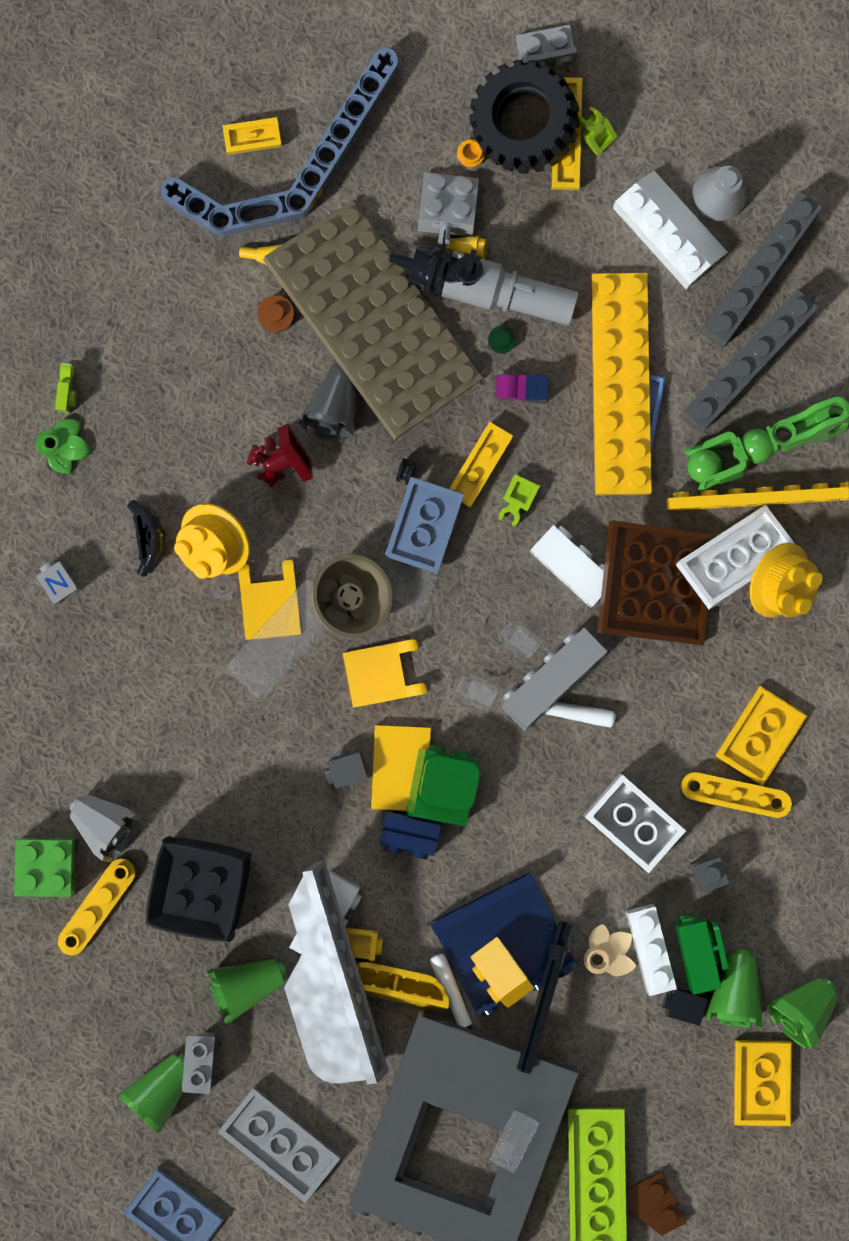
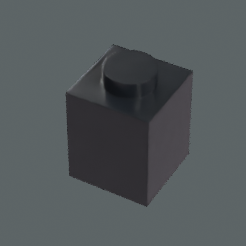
M677 988L672 990L671 993L666 992L662 1008L666 1009L665 1014L667 1017L700 1026L708 998L705 995H694L691 991Z

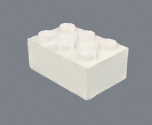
M620 773L583 814L586 819L648 873L686 832L685 829Z

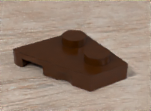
M661 1171L626 1188V1209L661 1236L686 1224Z

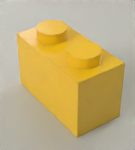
M498 937L470 956L476 965L472 970L481 982L486 979L490 985L487 992L496 1004L501 1001L509 1008L534 989V986Z

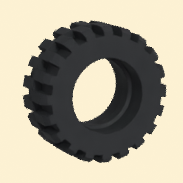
M515 60L512 67H508L506 63L498 66L500 72L495 75L490 72L485 76L487 83L484 86L478 85L475 90L478 97L471 101L470 108L473 114L469 115L470 124L474 129L472 131L474 138L491 161L496 165H502L505 170L513 172L515 169L520 174H528L529 169H534L536 173L544 171V165L549 163L551 166L557 164L558 160L556 158L560 154L566 156L570 151L569 143H575L578 135L575 130L580 127L578 102L560 73H556L547 64L541 66L535 60H529L528 64H524L522 60ZM534 94L543 97L550 107V116L543 130L527 140L509 139L503 133L500 126L501 116L506 106L512 100L522 95Z

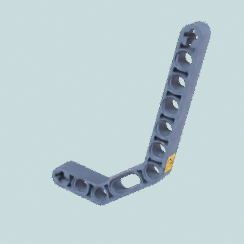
M381 48L374 54L290 190L222 206L184 181L174 177L168 178L162 183L161 194L165 202L173 209L220 237L306 217L397 74V54L390 48ZM387 60H390L391 66L386 65L384 67V69L382 70L381 77L379 75V72L381 71V61L386 62ZM369 82H374L379 87L374 92H367L364 86ZM359 105L364 108V112L359 116H354L349 112L352 106ZM344 128L349 131V136L345 139H338L334 135L338 129ZM324 152H331L335 155L333 161L325 163L320 160V156ZM310 175H316L320 178V182L316 186H309L305 183L306 178ZM178 188L180 194L186 198L185 202L177 195H173L171 198L169 191H175ZM294 199H303L306 202L305 206L300 210L293 209L291 203ZM196 202L205 203V209L200 213L191 211L192 205ZM266 205H276L279 208L278 212L270 217L253 221H244L241 218L243 212L249 209ZM220 216L229 218L228 224L223 228L215 226V220Z

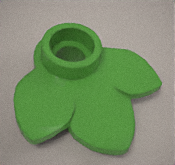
M60 420L54 425L52 430H44L36 438L35 446L37 451L42 456L47 457L50 467L56 472L70 474L72 468L71 461L83 459L91 453L87 442L77 436L82 424L78 420ZM47 438L54 440L55 446L53 448L46 447L45 440Z

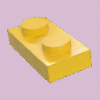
M277 117L222 125L227 155L282 147Z

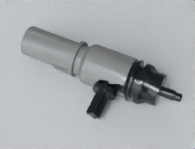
M417 246L414 258L390 254V263L410 269L407 282L419 285L424 292L429 293L430 288L435 289L434 296L440 295L442 291L441 297L490 310L498 306L502 307L503 312L509 309L566 326L570 324L578 291L517 275L516 270H513L512 273L506 272L502 264L476 256V250H471L470 254L453 251L451 256L452 252L449 248H447L444 254L440 253L441 247L435 246L426 249Z

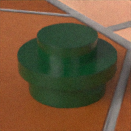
M497 326L491 330L488 343L494 352L505 354L514 348L516 336L509 327Z

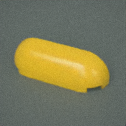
M369 962L357 964L366 996L426 1009L447 1010L449 1008V998L444 987L436 978L430 975Z

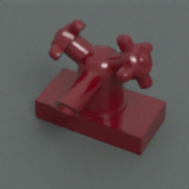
M288 424L277 428L280 448L276 449L275 440L268 436L264 438L265 446L261 445L258 448L257 445H253L249 452L247 464L251 466L254 463L258 467L261 463L266 471L258 473L257 479L263 480L270 487H274L278 480H282L285 477L283 473L277 472L290 467L295 469L303 482L314 479L311 458Z

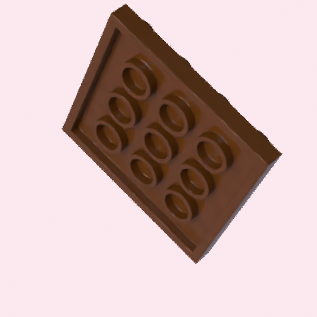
M615 520L609 521L597 633L704 646L708 608L676 564L715 538L716 535Z

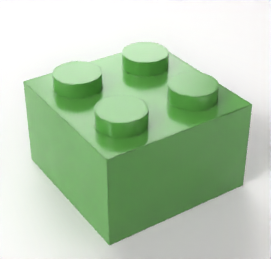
M77 838L16 839L14 896H74L76 894Z

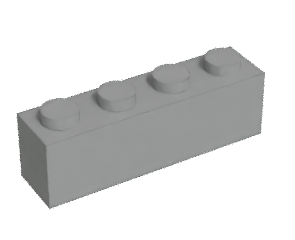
M585 628L579 633L576 630L572 631L564 639L563 642L566 645L559 651L553 649L543 659L546 664L539 670L533 668L523 678L525 683L519 689L514 686L504 695L503 699L505 702L502 709L524 732L605 658L608 651Z

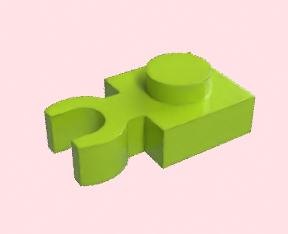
M591 106L589 108L591 117L585 120L580 116L579 124L586 128L582 136L590 150L598 156L618 136L609 120Z
M61 363L60 380L57 386L55 410L59 413L70 414L71 407L76 405L77 391L73 390L72 386L75 366H72V364Z
M515 474L502 499L508 502L509 505L500 511L498 520H502L506 513H511L514 516L511 526L515 527L520 520L519 509L528 512L540 486Z

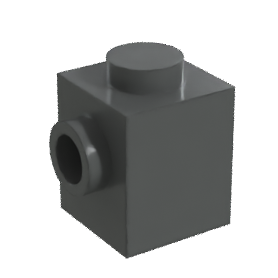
M348 750L332 754L333 760L328 761V768L324 769L328 784L334 783L335 789L368 779L360 752L349 755Z

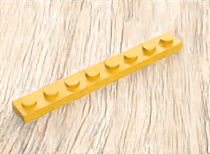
M849 482L839 483L840 488H829L828 483L812 484V489L801 490V485L784 486V491L774 492L773 487L756 488V493H745L744 488L729 489L728 494L717 495V490L700 491L701 496L690 497L689 492L673 493V498L666 500L667 511L843 501L849 500Z

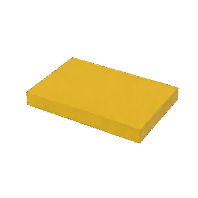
M759 686L715 756L763 786L807 715L764 687Z
M375 725L371 809L407 811L419 749L428 750L431 728Z
M735 1039L734 1125L791 1126L792 1041Z

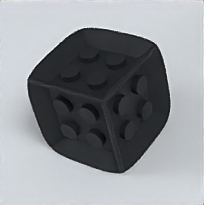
M165 837L162 840V846L153 871L147 901L145 925L198 939L231 942L235 937V929L242 911L252 854L237 848L196 839Z

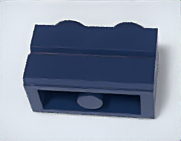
M387 810L380 844L385 845V851L400 854L401 849L412 851V857L428 860L429 855L435 856L442 822Z

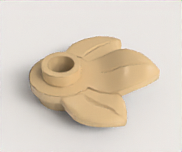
M604 924L592 930L588 938L589 949L585 952L583 959L585 967L594 974L607 972L617 977L628 974L636 967L635 963L625 955L632 942V935L630 933L619 931L609 934ZM596 954L601 955L603 958L602 962L598 965L592 962V958Z

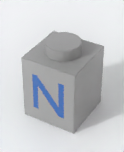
M52 560L40 568L41 573L36 576L54 605H60L81 591L64 562L58 561L55 563Z

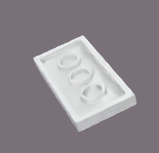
M764 505L678 561L676 566L710 610L751 583L758 563L768 551L779 544L795 543L769 508Z

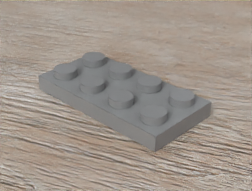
M255 1087L250 1090L218 1130L220 1135L304 1203L307 1202L341 1159V1156Z

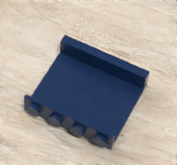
M530 872L430 922L476 1015L482 1013L483 1016H487L498 1010L497 1005L502 1003L499 1001L496 1004L489 995L487 989L490 985L486 979L481 982L472 970L476 965L470 957L496 937L506 946L534 986L533 991L540 989L550 951L548 944H553L557 925ZM571 952L566 953L559 978L573 972L572 967L577 965Z

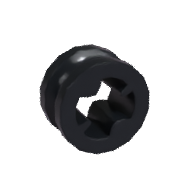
M403 458L395 481L403 480L405 485H408L410 477L414 474L417 462L409 463L407 458Z

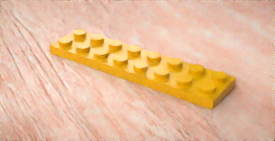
M647 273L592 274L595 495H651Z

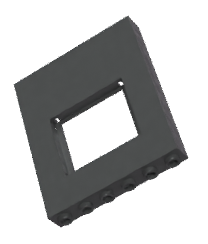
M419 1010L351 1195L349 1206L353 1207V1210L360 1215L369 1216V1214L378 1216L380 1221L392 1226H395L396 1223L405 1226L406 1230L415 1235H422L424 1233L432 1236L434 1241H517L577 1079V1067L537 1053L532 1072L530 1074L517 1070V1065L522 1047ZM429 1104L511 1134L485 1206L403 1176Z

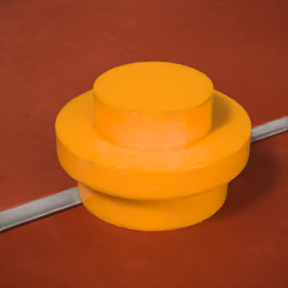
M474 139L463 141L457 150L459 162L470 168L480 165L485 156V152Z

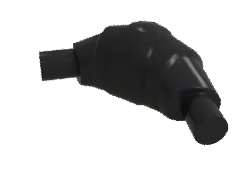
M132 500L128 503L127 507L134 514L133 521L136 529L139 560L141 561L137 573L140 576L146 577L160 553L163 552L166 532L157 516H154L136 500Z

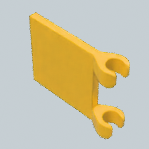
M293 560L282 562L284 580L251 583L250 566L248 564H245L238 571L246 640L301 634Z
M406 640L343 653L353 708L427 693L425 683L406 686L400 653L418 650L417 640Z

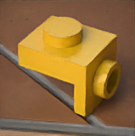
M345 927L354 958L369 959V961L375 962V955H381L383 938H378V931Z

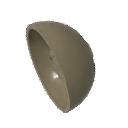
M347 554L330 560L319 570L311 588V603L320 623L332 633L348 638L363 637L376 631L386 621L392 606V589L388 577L378 564L361 555Z

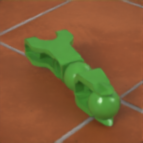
M833 397L816 403L799 414L777 422L772 428L767 426L766 431L752 429L745 433L741 439L732 432H726L705 441L704 444L689 447L684 452V454L690 456L687 462L688 474L693 480L700 483L698 490L705 491L716 484L721 485L744 477L747 473L749 462L754 464L764 463L773 454L777 455L778 451H790L809 443L822 442L846 432L849 426V403L842 397ZM837 405V406H840L841 408H839V407L831 408V407ZM781 431H787L792 437L788 441L782 442L776 438V435ZM732 446L734 449L733 456L738 459L739 465L722 471V460L714 451Z

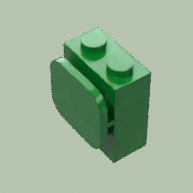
M428 745V750L419 749L406 815L466 827L469 810L475 801L480 776L478 769L479 760L471 759V753L455 750L454 755L444 753V747Z
M694 913L678 916L679 921L672 923L687 988L694 995L721 989L717 966L722 971L728 970V963L717 921L710 918L707 919L706 923L702 917Z

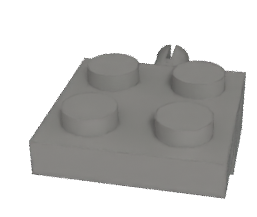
M424 172L418 231L439 233L438 243L440 245H443L444 236L445 245L450 244V235L473 236L479 178Z

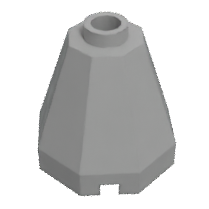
M87 794L83 797L78 796L70 806V819L93 854L106 862H111L115 858L111 855L114 851L120 854L138 831L139 825L135 821H141L142 816L133 809Z

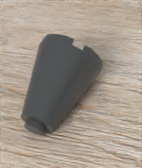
M338 363L333 364L303 411L299 424L305 430H307L308 426L315 429L314 435L336 442H344L345 437H348L350 441L354 435L357 388Z

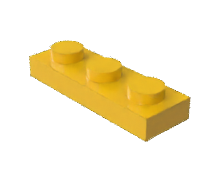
M491 422L488 423L449 488L463 493L462 504L469 508L473 505L513 438V435Z

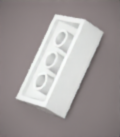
M652 171L636 182L614 203L613 209L686 290L728 253L655 171Z

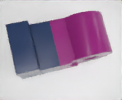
M548 375L496 376V399L546 404Z

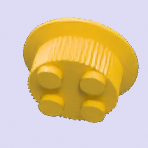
M209 503L195 505L184 515L181 529L176 537L174 550L186 567L193 571L198 578H214L221 574L235 573L243 568L249 558L250 544L246 531L234 515L220 506Z
M793 543L779 544L768 551L758 563L751 579L750 600L753 608L760 615L768 618L780 615L792 618L800 614L805 615L810 611L823 576L818 572L819 570L816 565L808 560L805 551L800 546Z

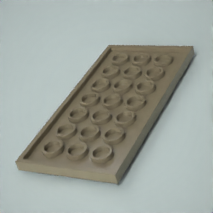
M352 200L264 256L263 261L386 430L396 440L478 384L483 377L415 284L407 282L409 276L404 269L389 262L390 254H392Z

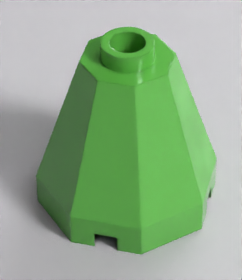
M815 978L773 999L766 1008L776 1025L781 1021L786 1028L782 1031L788 1038L804 1049L808 1047L813 1048L820 1041L838 1001L837 989L828 979Z

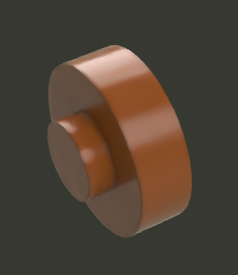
M269 296L261 302L258 308L259 321L270 332H283L294 321L293 306L283 296Z

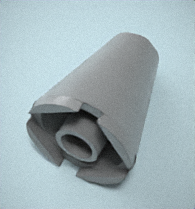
M714 166L706 169L698 176L693 185L692 196L695 206L702 216L719 222L731 219L743 210L747 201L748 190L737 168L733 166Z

